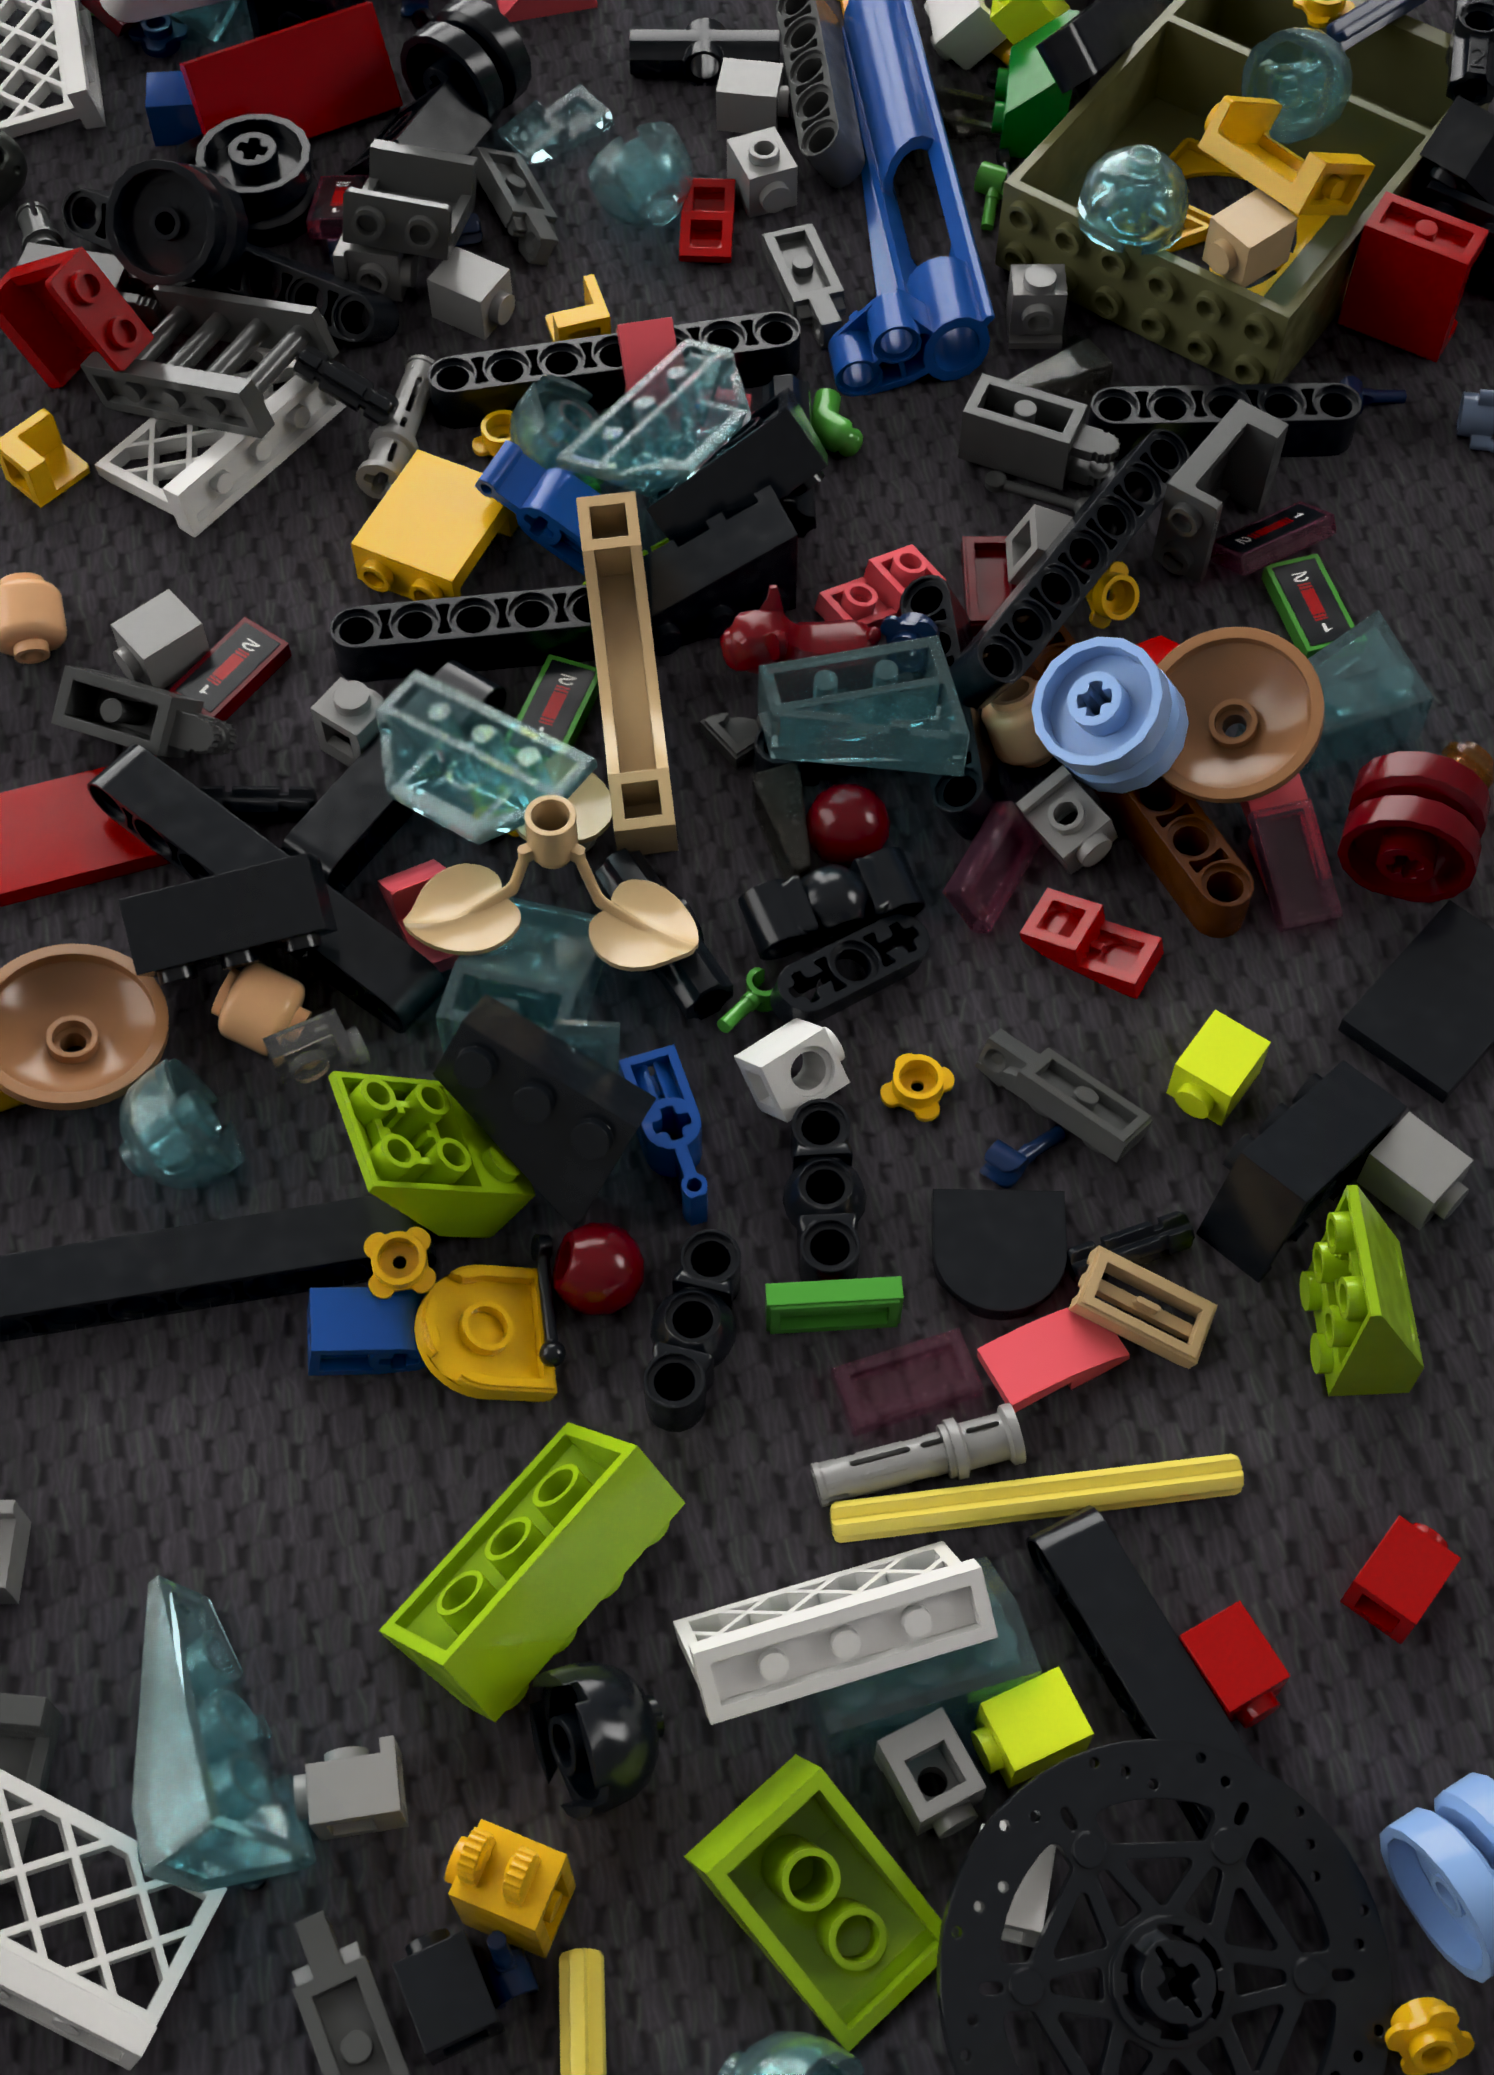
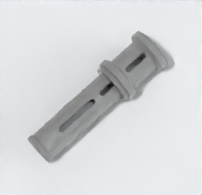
M415 354L409 357L404 375L395 394L399 401L397 411L389 423L385 426H379L371 433L369 439L371 452L368 460L362 462L358 467L356 482L359 488L372 498L383 499L416 450H419L415 436L430 399L428 370L436 362L429 356ZM411 397L414 400L410 408V411L408 412L406 411V406L408 404L409 398ZM402 420L405 421L404 427L400 426ZM393 443L397 444L395 451L391 450ZM380 472L385 473L382 483H378Z
M1005 1403L997 1407V1413L960 1423H957L953 1417L941 1421V1424L936 1425V1432L856 1452L855 1454L837 1459L833 1458L811 1463L810 1467L821 1507H826L835 1501L876 1493L929 1477L948 1474L950 1479L956 1478L959 1481L969 1478L970 1471L1007 1460H1010L1014 1466L1026 1463V1450L1015 1411L1010 1403Z

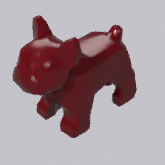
M769 585L767 599L759 610L739 613L735 617L733 624L724 631L720 638L723 658L728 667L739 672L746 671L761 675L768 689L775 695L776 698L770 704L774 721H788L797 714L803 719L808 696L818 691L844 683L855 693H866L870 686L886 680V674L882 670V655L878 649V643L881 639L879 627L869 628L865 623L855 620L794 623L784 614L777 585Z

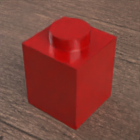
M1399 1515L1340 1602L1401 1645L1417 1625L1461 1560V1557L1448 1549L1445 1539L1435 1530L1421 1523H1410Z
M1240 1600L1179 1635V1640L1231 1723L1238 1719L1243 1728L1247 1729L1271 1715L1281 1706L1275 1696L1280 1693L1291 1675Z

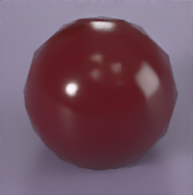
M858 784L833 785L817 795L807 813L805 830L811 847L822 860L831 864L850 867L853 859L863 858L883 848L889 837L890 820L885 804L874 791Z
M592 1222L578 1227L564 1236L554 1263L553 1286L558 1295L570 1308L585 1315H607L618 1311L634 1300L644 1282V1259L638 1244L626 1230L611 1223Z

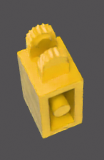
M483 1819L480 1820L478 1827H474L468 1837L462 1836L451 1854L444 1875V1881L452 1884L448 1895L463 1924L488 1935L493 1931H501L505 1934L509 1944L523 1948L545 1959L576 1888L567 1854Z

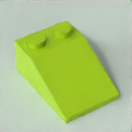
M797 1754L788 1760L684 1856L727 1912L847 2052H850L937 1967L942 1920L825 1771Z

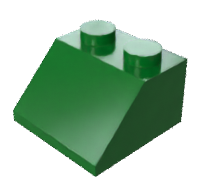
M1067 10L1013 45L1010 51L1008 68L998 67L994 99L1003 101H995L991 133L1000 134L999 149L1008 148L1010 157L1026 159L1068 114L1072 89L1064 94L1061 93L1035 46L1079 14V10Z

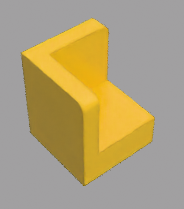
M594 274L583 276L585 306L546 315V326L552 342L611 334L610 314Z
M42 408L0 437V465L6 480L40 508L90 473L88 463L63 444L54 416L45 408Z

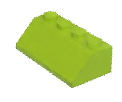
M567 1422L380 1628L379 1632L463 1705L496 1722L505 1711L510 1710L523 1699L528 1691L529 1683L554 1655L569 1646L576 1635L577 1628L599 1602L611 1596L619 1588L625 1572L645 1549L658 1542L665 1535L671 1519L684 1506L685 1502L638 1445Z

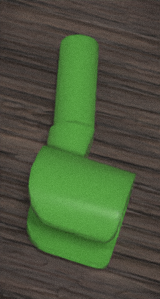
M983 161L978 169L974 191L986 195L981 230L992 231L997 204H999V200H1002L1007 169L987 161Z
M754 967L749 971L746 977V993L717 1021V1026L722 1032H730L743 1018L754 1010L760 1012L773 1010L770 1003V995L773 988L768 991L757 989L765 980V969Z

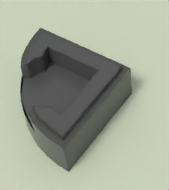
M719 713L701 720L700 732L735 769H738L754 759L756 733L762 726L771 722V720L761 716H757L756 720L747 717H729V713Z

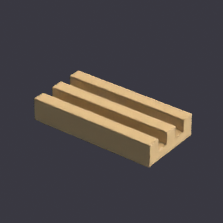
M1100 1245L1093 1249L1086 1262L1089 1264L1088 1269L1081 1275L1077 1286L1080 1288L1078 1295L1073 1297L1068 1310L1177 1365L1188 1369L1198 1363L1218 1305ZM1105 1272L1196 1318L1194 1325L1161 1309L1160 1305L1142 1296L1137 1297L1103 1280V1273ZM1095 1296H1097V1297H1099V1298H1101V1299H1103V1300H1105V1301H1107V1302H1109V1303H1111V1304H1113V1305H1115V1306H1117V1307H1119V1308H1121V1309H1123V1310H1125V1311H1127V1312H1129V1313H1131V1314H1133V1315H1135V1316H1137V1317H1139V1318H1141V1319H1143V1320H1145V1321H1147V1322H1149V1323H1151V1324H1153V1325H1155V1326H1157V1327H1159V1328H1161V1329H1163V1330H1165V1331H1167V1332H1169V1333H1171V1334H1173V1335H1175V1336H1177V1337H1179V1338H1181V1339L1187 1341V1343H1185V1342H1183V1341H1181V1340H1179V1339H1177V1338H1175V1337H1173V1336H1171V1335H1169V1334H1167V1333H1165V1332H1163V1331H1161V1330H1159V1329H1157V1328H1155V1327H1153V1326H1151V1325H1149V1324H1147V1323H1145V1322H1143V1321H1141V1320H1139V1319H1137V1318H1135V1317H1133V1316H1131V1315H1129V1314H1127V1313H1125V1312H1123V1311H1121V1310H1119V1309H1117V1308H1115V1307H1113V1306H1111V1305H1109V1304H1107V1303H1105V1302H1103V1301H1101V1300L1095 1298Z

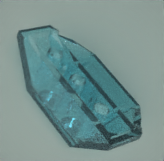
M688 338L683 340L555 458L557 467L599 484L628 492L635 491L637 495L647 497L687 481L751 419L750 407L736 367L732 349Z
M416 669L376 709L377 725L380 730L385 785L389 797L478 845L525 827L524 814L531 801L543 795H559L568 799L598 767L594 757Z

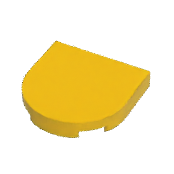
M466 1265L451 1271L450 1274L437 1281L433 1288L426 1293L415 1316V1341L425 1365L440 1382L459 1394L476 1399L546 1402L553 1399L557 1394L555 1367L546 1366L539 1357L540 1348L545 1342L537 1268Z

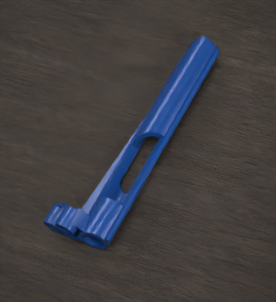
M849 0L844 13L842 32L865 154V165L861 174L876 298L871 300L860 311L855 310L849 316V321L830 339L828 353L838 391L843 395L853 397L876 394L905 386L928 373L932 377L943 381L957 380L969 375L981 365L988 353L990 337L987 325L995 318L912 2L911 0ZM923 149L928 152L951 247L949 256L929 259L917 266L911 257L893 178L897 166L912 150Z

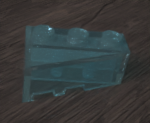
M1379 610L1308 658L1322 686L1325 701V721L1318 746L1305 767L1299 772L1300 776L1419 739L1434 697ZM1238 725L1235 737L1244 733L1246 730L1245 725Z
M939 635L759 666L757 710L770 758L963 777L970 733Z

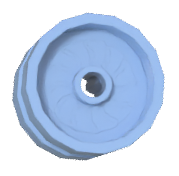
M1098 636L1073 644L1052 660L1036 685L1031 708L1035 733L1049 753L1060 763L1064 764L1077 780L1099 792L1123 794L1149 786L1166 773L1184 748L1189 725L1185 700L1166 674L1143 648L1124 638Z
M1471 1772L1443 1790L1434 1799V1812L1416 1807L1388 1825L1380 1833V1851L1389 1877L1399 1896L1431 1943L1462 1974L1483 1983L1494 1976V1780L1487 1775Z

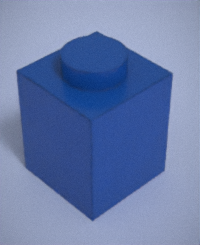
M182 72L147 73L145 109L155 146L180 145L201 134L202 131Z

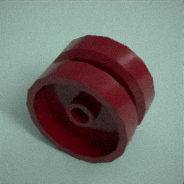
M1396 751L1375 757L1359 769L1348 807L1349 813L1343 827L1337 851L1342 869L1357 884L1372 892L1411 902L1431 903L1455 897L1470 887L1477 872L1482 848L1480 840L1486 829L1491 807L1487 785L1472 769L1449 757L1425 751Z

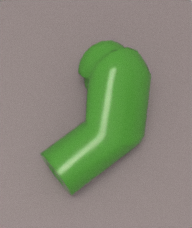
M821 388L814 396L811 412L812 427L825 449L832 453L838 451L844 457H851L859 451L863 443V434L859 429L852 427L850 420L839 414L840 394L831 388Z

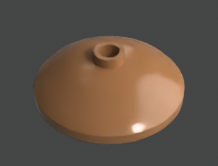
M1218 628L1198 634L1184 641L1158 663L1157 666L1166 674L1184 698L1189 721L1184 748L1171 768L1161 776L1164 781L1181 793L1195 799L1213 803H1239L1265 796L1288 783L1305 767L1315 752L1322 736L1325 721V701L1322 686L1313 665L1307 657L1286 639L1258 628ZM1233 724H1243L1246 726L1244 733L1238 737H1229L1225 734L1226 730Z
M70 943L52 945L30 951L0 968V1091L22 1103L43 1109L78 1110L95 1107L113 1101L133 1090L151 1074L162 1058L169 1037V1015L166 999L154 977L136 975L132 958L106 947ZM73 1046L83 1047L82 1050L76 1052H66L68 1048Z

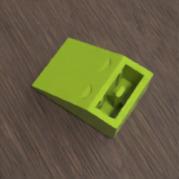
M332 1071L328 1076L368 1192L436 1235L470 1238L492 1237L536 1195L527 1177L439 1081Z
M1347 1185L1335 1212H1329L1327 1215L1325 1234L1321 1242H1315L1313 1246L1312 1262L1308 1271H1302L1300 1275L1299 1287L1302 1307L1304 1311H1314L1317 1333L1312 1334L1310 1341L1312 1367L1315 1374L1325 1375L1328 1396L1409 1393L1423 1371L1424 1364L1400 1242L1359 1186Z

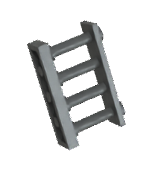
M157 284L152 290L160 305H162L161 307L166 317L151 331L154 339L128 368L120 372L113 371L99 352L93 351L80 366L103 406L111 410L263 438L275 425L264 403L263 393L297 355L308 346H313L329 356V359H334L339 351L328 330V324L320 314L318 307L190 287ZM180 334L191 336L166 364L155 362ZM219 340L231 342L206 371L193 369ZM258 347L271 349L246 378L233 376Z

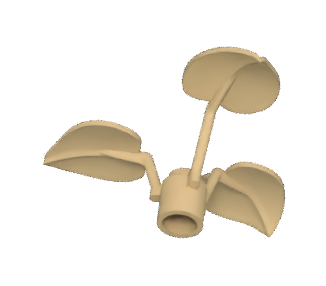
M568 744L552 754L535 769L524 782L514 799L511 814L513 826L518 835L527 842L517 848L518 859L510 881L502 887L499 876L485 866L469 863L453 865L437 873L425 884L412 910L403 919L404 927L412 937L437 951L465 956L480 955L494 951L511 940L521 926V913L509 898L518 893L529 862L534 860L544 868L559 869L572 861L576 864L593 903L603 910L593 917L588 930L590 944L595 954L602 961L619 970L630 972L647 971L692 955L699 946L698 930L693 917L683 903L666 888L647 880L630 879L617 886L611 900L606 898L601 892L586 859L585 847L580 844L595 840L610 826L613 820L610 793L603 781L582 762Z

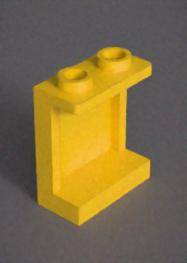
M1226 95L1221 102L1212 108L1204 124L1205 133L1197 147L1297 215L1347 216L1376 166L1360 154L1309 152L1304 160L1270 137V129L1282 109V104L1274 99Z
M417 449L351 542L357 577L375 591L386 592L389 590L413 601L461 596V586L497 532L509 537L512 536L518 527L516 514L494 498L486 497L480 493L475 484L482 475L481 472Z

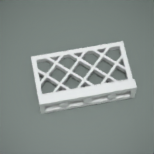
M0 0V35L6 37L0 44V69L10 73L0 85V109L6 105L15 110L8 119L0 121V129L14 138L77 119H81L85 129L106 126L91 12L80 3V0H38L37 3L30 0ZM17 9L26 12L27 14L16 27L5 23ZM42 20L52 23L53 25L41 39L31 35L32 31ZM21 44L32 48L20 63L9 59ZM47 55L57 59L58 61L45 75L35 71ZM25 80L36 84L24 100L13 96ZM51 92L63 96L62 104L45 109L39 107Z
M258 347L243 365L251 359L260 363L271 349ZM294 359L263 393L264 403L275 422V425L263 438L210 428L198 431V426L151 417L95 463L94 466L98 475L110 483L174 515L178 527L196 538L347 406L318 388L319 383L317 381H314L311 385L298 377L293 371L296 362ZM251 371L237 374L235 372L233 376L246 378ZM286 382L277 391H273V384ZM187 425V433L160 438V435L169 427ZM211 446L202 455L197 456L198 448ZM186 450V459L159 463L160 455ZM148 458V466L127 470L122 469L130 460ZM172 479L162 489L159 487V481Z
M944 1541L673 1621L678 1643L700 1689L710 1725L998 1638L982 1567L974 1558L961 1562Z
M0 1769V1828L11 1866L10 1869L0 1871V1885L15 1881L25 1919L23 1923L0 1930V2004L130 2071L142 2058L168 2002L228 1888ZM5 1797L24 1807L9 1811ZM40 1815L57 1823L65 1851L23 1864L13 1824ZM73 1832L92 1843L77 1847ZM105 1851H110L125 1859L132 1887L91 1900L81 1859ZM68 1863L79 1904L37 1918L26 1876ZM141 1868L160 1878L145 1882ZM177 1886L203 1900L190 1926L163 1935L159 1934L148 1894ZM136 1898L147 1940L106 1954L95 1912ZM83 1916L94 1958L66 1968L48 1959L41 1929ZM29 1934L33 1951L11 1939ZM182 1941L168 1966L163 1947ZM151 1951L160 1984L147 2009H144L117 1994L110 1965ZM97 1970L101 1986L80 1975Z

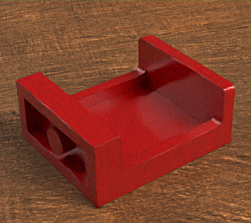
M1386 191L1364 225L1338 324L1437 363L1456 331L1458 321L1455 319L1466 282L1471 267L1484 248L1489 230Z
M83 247L13 267L0 280V329L51 388L63 387L81 368L82 362L93 351L99 352L113 371H124L154 339L153 334Z

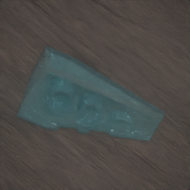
M159 1575L148 1583L131 1808L138 1841L137 1852L144 1875L200 1893L305 1870L314 1864L317 1859L307 1820L299 1821L297 1818L293 1778L291 1774L276 1779L260 1745V1743L273 1736L264 1715H253L248 1705L237 1695L233 1687V1683L241 1678L243 1670L209 1597Z

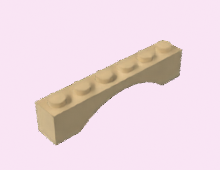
M635 491L576 498L617 851L624 848L633 852L640 850L642 855L679 851Z

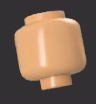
M20 572L6 575L0 579V652L14 656L17 662L23 664H35L47 660L50 657V651L59 648L67 639V626L61 592L52 583L44 581L41 575L35 573Z
M1022 676L989 705L982 708V723L996 756L1001 762L1025 768L1042 766L1053 758V755L1049 753L1035 733L1031 708L1038 680H1033L1031 677Z
M259 962L244 967L242 971L236 968L231 969L221 985L211 1009V1013L219 1017L218 1029L222 1036L264 1056L276 1053L285 1041L296 1046L312 1015L311 1011L302 1007L305 999L303 984Z

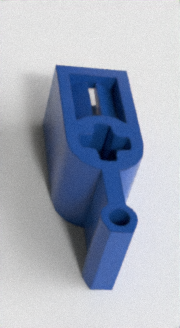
M506 440L476 482L475 487L484 496L494 498L514 512L518 525L531 539L585 576L576 498L601 494L566 470L560 468H549L546 470L525 455L517 444Z
M669 1045L618 1060L621 1077L656 1097V1100L636 1131L647 1163L652 1170L660 1175L671 1178L676 1177L681 1190L683 1218L691 1226L706 1222L708 1219L707 1180L703 1175L697 1173L695 1169L700 1163L702 1156L701 1117L675 1045ZM653 1066L654 1075L650 1076L647 1067ZM669 1135H674L676 1140H671Z
M369 1287L310 1288L307 1307L308 1376L386 1374L417 1371L426 1367L418 1351L414 1334L417 1309L426 1293L419 1294L411 1289L395 1292L389 1299H379L371 1293Z

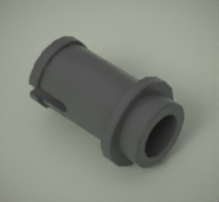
M29 202L22 204L17 209L15 218L23 235L21 243L23 251L27 242L64 247L62 235L53 228L49 211L44 204L34 202L36 216L32 214Z

